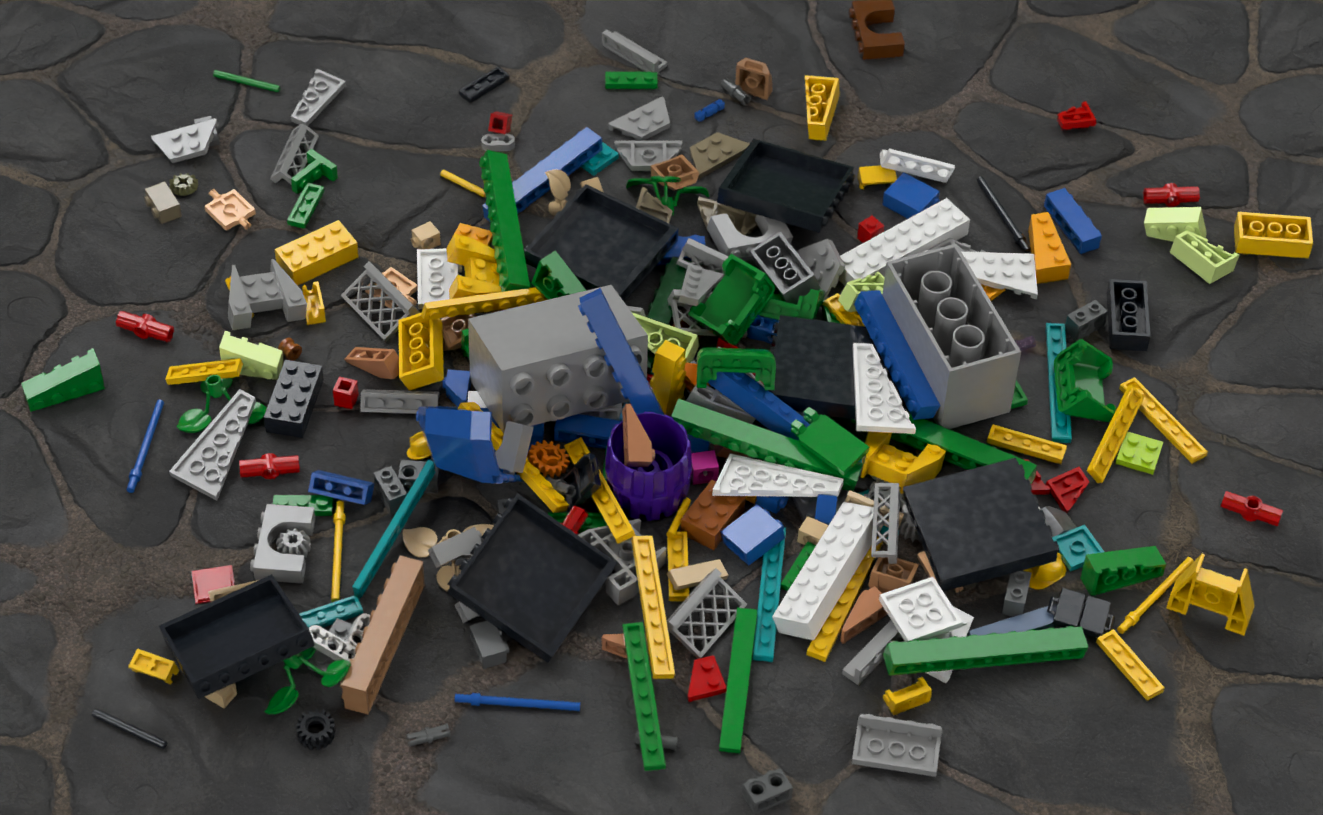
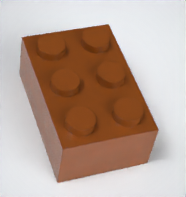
M714 480L710 481L681 518L680 532H687L688 538L712 550H715L723 540L721 531L743 514L746 496H712L713 488L716 484Z

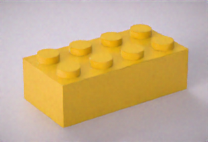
M1248 212L1237 213L1234 225L1236 253L1309 258L1313 245L1311 217Z
M339 220L275 249L276 262L297 286L359 257L357 241Z
M421 313L399 320V378L409 391L444 380L443 328L440 318L423 320Z

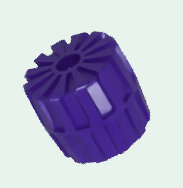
M644 412L636 415L652 443V449L655 450L654 461H652L649 467L625 466L622 421L613 427L610 439L607 441L605 474L606 482L621 509L624 507L628 510L627 516L638 519L640 514L646 516V520L651 521L659 520L660 513H663L666 517L678 511V506H681L683 500L688 497L692 472L691 442L687 439V431L683 425L678 424L672 417L666 414Z

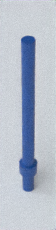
M157 400L134 469L130 471V480L126 489L129 493L134 492L137 482L141 479V470L164 406L163 400Z
M472 693V695L455 694V702L471 703L474 706L489 704L580 711L579 702L481 696V693Z

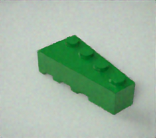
M556 250L539 261L531 283L548 300L586 291Z
M94 349L88 350V354L82 357L76 356L72 358V362L61 366V364L55 366L48 374L43 372L21 383L30 412L105 389L100 363Z
M1156 546L1086 554L1080 579L1089 595L1095 596L1161 577L1164 574L1166 563Z

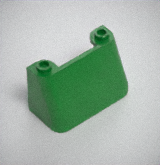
M730 254L722 264L723 273L725 274L704 304L700 303L698 306H691L688 315L720 339L735 346L771 298L775 286L766 273Z
M811 289L807 295L799 296L797 304L784 302L780 295L773 293L758 315L777 320L780 319V315L814 320L824 300L825 290Z
M1079 339L1055 357L1054 373L1058 410L1069 416L1110 422L1117 407L1114 404L1105 406L1102 380L1112 373V358L1083 339Z
M702 348L697 354V388H706L709 380H716L717 372L755 373V381L760 380L764 384L765 390H774L775 357L771 351L766 349Z

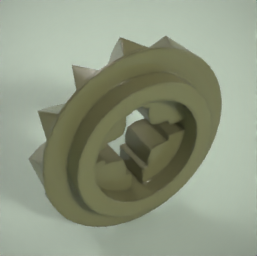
M180 173L179 176L174 175L173 179L170 180L169 188L176 195H190L197 190L198 179L194 175H189V173L185 175Z

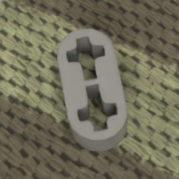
M487 134L482 137L481 146L485 151H511L515 147V138L511 134Z

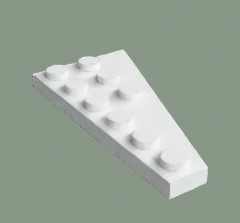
M962 252L980 284L1001 290L1004 288L1014 290L1015 294L1021 295V293L1031 295L1030 298L1037 299L1034 254Z
M853 343L856 431L915 434L916 427L911 423L908 412L904 410L902 400L892 381H889L886 369H883L873 344Z
M729 454L713 488L712 496L817 497L818 494L838 497L843 486V478Z

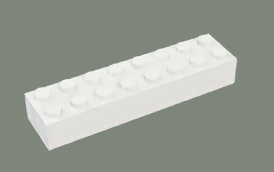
M946 198L842 254L840 257L845 268L838 280L846 286L847 282L858 278L865 279L867 275L874 276L876 272H880L885 278L886 262L922 253L924 250H929L948 238L958 240L966 236L969 230L970 219Z
M848 502L842 503L773 615L778 633L810 640L816 638L872 545L874 507ZM881 524L877 528L878 532H880L884 524Z

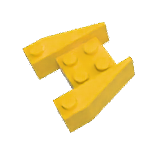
M454 234L446 248L447 262L463 265L465 267V277L456 276L449 288V299L502 292L499 286L500 279L499 273H497V260L494 257L495 249L473 238Z
M868 431L865 444L869 446V452L862 458L861 478L869 474L889 483H899V487H901L900 493L903 494V487L932 480L941 471L946 450L941 449L939 446L928 444L920 455L916 457L912 453L903 452L889 445L892 433Z
M1201 554L1176 579L1169 597L1167 609L1186 615L1189 605L1192 604L1227 616L1228 620L1225 629L1245 635L1255 606L1248 569L1244 568L1239 581L1212 570L1201 568L1205 554Z

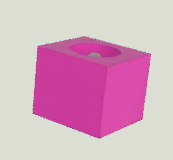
M715 450L691 453V478L693 485L710 483L711 480L717 482L719 466Z

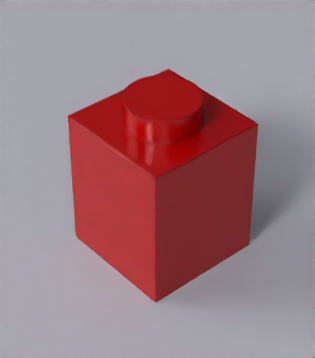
M502 112L491 113L488 131L501 134L509 133L513 115Z
M873 215L859 223L857 239L865 243L883 233L884 225Z
M339 376L333 389L334 405L353 409L359 396L357 380Z

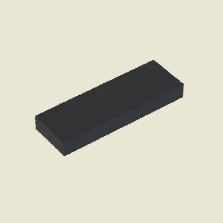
M497 66L460 89L459 95L469 103H472L508 81L510 75Z

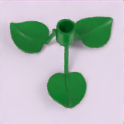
M652 176L650 179L633 178L629 179L626 184V189L641 184L653 185L656 197L663 205L673 211L672 216H674V206H677L681 193L702 194L709 198V191L706 188L691 186L678 189L673 201V197H668V182L681 181V178L675 176ZM658 182H664V197H662V200L657 188Z
M210 375L206 378V381H202L201 390L207 395L205 411L203 412L201 409L186 411L181 416L177 428L188 433L200 432L206 429L212 422V418L207 415L209 413L210 397L219 398L224 393L228 401H230L232 398L226 389L231 386L232 378L221 379L219 375ZM256 402L247 425L256 423L264 418L267 407Z
M313 647L283 660L285 663L283 668L286 670L291 686L283 687L277 691L264 712L266 714L281 713L290 708L296 701L299 692L294 690L296 685L290 668L297 669L304 663L324 676L321 680L323 686L331 687L343 679L351 663L348 660H337L332 662L326 671H321L307 661L316 651V648Z

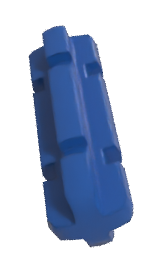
M718 99L714 103L695 112L694 118L700 122L724 109L725 103Z

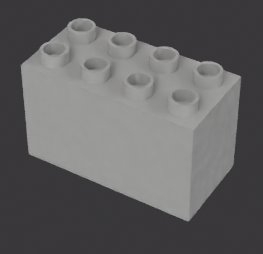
M957 244L886 262L883 297L941 405L933 417L934 422L944 428L952 429L1009 413L1021 351Z
M612 285L600 287L647 379L648 334ZM599 288L468 319L470 381L476 391H478L488 410L492 412L493 418L503 433L505 432L507 421L533 426L630 401L629 398L625 400L620 390L623 387L620 382L616 383L612 374L614 369L612 365L608 367L604 359L606 355L604 349H599L595 341L597 339L595 332L591 333L587 326V322H589L587 316H582L578 308L580 297Z

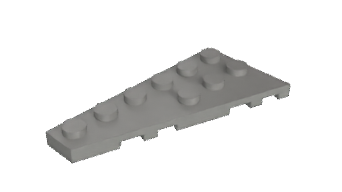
M239 389L169 471L170 476L217 501L256 404V398Z

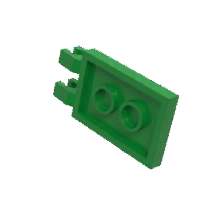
M810 407L804 411V420L810 424L807 428L797 419L791 423V427H793L791 432L799 438V444L843 476L869 452L868 445L825 414L818 415Z

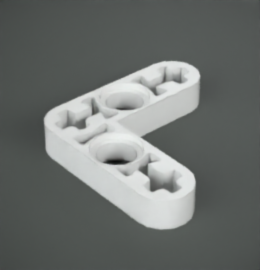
M361 614L356 618L346 641L320 626L313 625L309 627L312 638V633L316 634V639L313 638L315 643L313 648L336 661H350L348 653L354 659L357 644L353 641V636H358L362 641L363 630H360L363 625L362 621L366 622L365 626H369L370 615ZM328 642L335 643L336 650H331L328 647Z

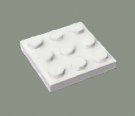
M934 577L880 594L879 601L905 642L915 639L919 641L962 627V620Z

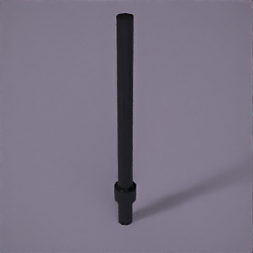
M982 176L979 177L977 182L1013 234V239L1017 245L1021 246L1025 253H1029L1031 248L1026 242V237L1018 230Z

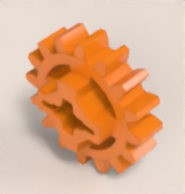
M543 440L542 444L537 441L535 445H531L527 454L528 461L543 473V477H546L547 474L551 478L555 474L560 477L561 473L566 472L570 462L568 460L569 455L565 454L566 449H560V444L553 445V441L550 444H547L545 440Z

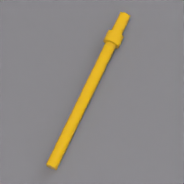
M341 500L336 502V513L333 518L335 536L332 602L339 601L342 537L346 518L344 502Z
M1187 557L1134 612L1131 611L1125 617V621L1117 628L1118 632L1123 634L1130 626H1134L1140 620V616L1194 562L1193 559Z

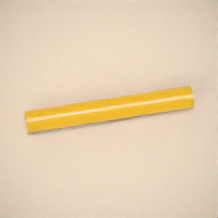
M444 169L441 171L440 176L484 198L486 197L484 189Z
M689 498L683 500L666 534L668 538L675 536L681 523V518L691 503Z

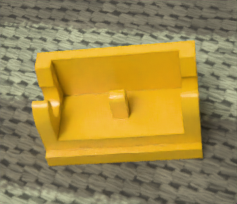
M880 165L859 167L857 179L860 189H864V186L869 184L891 183L892 185L897 180L895 170L884 168Z
M318 281L313 282L312 290H307L306 285L302 287L307 303V325L326 322Z
M140 649L136 650L128 666L134 672L150 675L164 680L168 684H172V674L177 675L179 672L174 661Z
M923 677L918 678L919 681L916 684L893 693L889 689L885 691L886 694L883 695V699L893 715L930 702L932 689Z

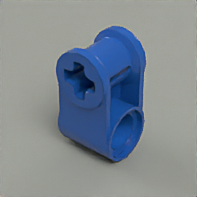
M758 315L748 328L747 337L772 344L773 338H771V335H777L774 333L773 325L775 322L779 323V320Z

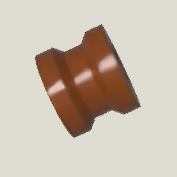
M289 337L285 338L278 346V349L283 351V355H285L287 360H296L302 352V347L299 344H295V341Z

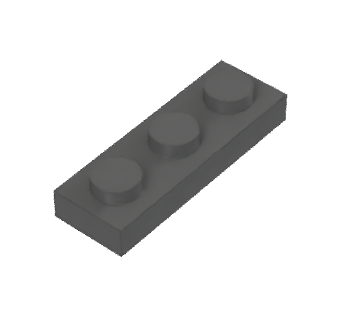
M337 618L329 632L346 641L353 624ZM328 642V647L331 650H336L335 643ZM316 650L309 662L321 671H326L327 667L336 660Z

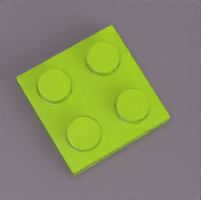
M1127 432L1117 456L1116 464L1153 475L1163 442Z

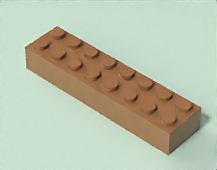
M399 556L397 563H393L391 577L385 581L384 592L379 595L377 600V608L371 612L370 624L365 626L362 635L363 639L361 643L358 642L355 649L356 655L354 659L349 661L351 666L347 675L343 677L340 683V687L343 689L342 699L344 700L345 709L369 714L425 586L423 561Z

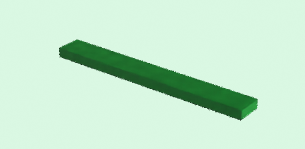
M737 607L719 751L740 753L757 619L756 609Z
M643 622L622 624L644 771L666 769Z

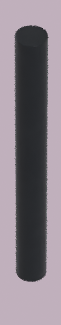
M95 708L92 712L93 717L157 747L165 749L167 746V741Z

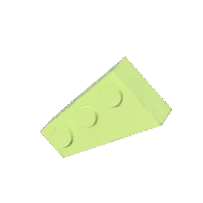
M1201 207L1147 208L1144 220L1147 236L1174 242L1175 236L1189 230L1206 238L1207 232Z
M1189 230L1175 236L1170 253L1209 284L1234 271L1239 254L1235 252L1231 254L1224 251V247L1220 245L1216 247L1207 243L1208 239Z
M876 272L874 276L867 275L865 279L858 278L847 282L838 301L846 311L858 312L855 309L854 303L861 291L880 290L883 295V275L880 272Z
M224 332L219 346L221 360L241 358L243 366L240 375L278 380L284 364L282 350L262 343L256 345L247 342L248 338L242 337V339L230 336L231 332Z

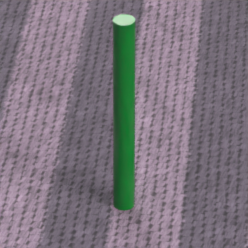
M215 70L213 74L214 77L274 92L280 91L279 85Z

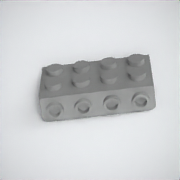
M860 714L858 717L852 764L936 777L942 727L935 724L917 723L911 720L904 721L892 717L884 718L871 714Z

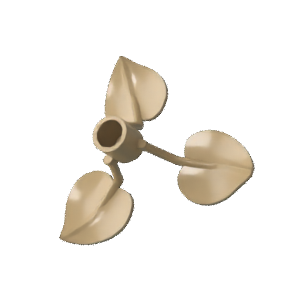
M557 169L545 172L552 194L556 198L555 201L549 203L548 207L552 216H556L557 212L565 207L568 201L564 199L568 196L567 192L571 188L568 175L564 171Z
M472 525L464 531L475 527L476 531L479 530L483 535L487 528L492 529L494 525ZM429 528L403 529L402 535L405 547L416 557L426 558L430 556L428 549L439 544L437 543L436 533ZM456 529L449 530L446 533V537L443 536L439 543L460 534V531ZM455 560L452 561V566H443L437 573V582L445 591H448L450 587L447 584L454 574L458 576L461 572L459 569L460 565L456 566Z

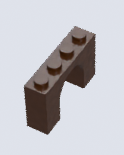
M892 0L852 1V6L849 8V18H852L855 41H858V52L862 54L863 60L903 57L905 43L902 32L880 34L867 28V26L875 23L894 22L895 8Z

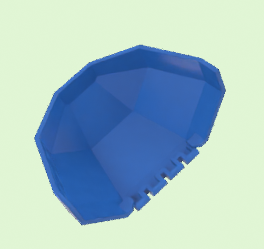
M418 407L416 421L419 422L437 468L482 483L500 484L524 481L516 472L512 475L503 473L504 469L498 466L495 455L496 450L493 448L491 441L492 422L499 429L500 427L488 408H480L482 411L458 410V407ZM544 423L532 426L534 428L528 451L531 445H535L537 441L542 443Z

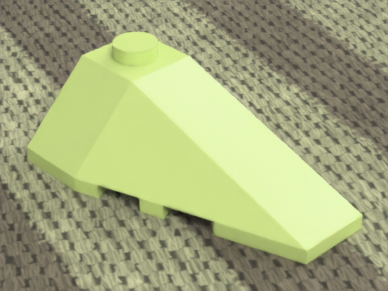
M632 313L648 334V349L655 354L664 341L667 340L686 349L685 358L687 363L693 360L699 348L698 335Z

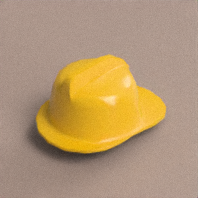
M422 431L414 434L409 439L408 458L421 460L431 456Z
M1057 553L1056 562L1023 571L1032 572L1029 583L1030 588L1044 589L1065 576L1066 566L1061 559V554Z

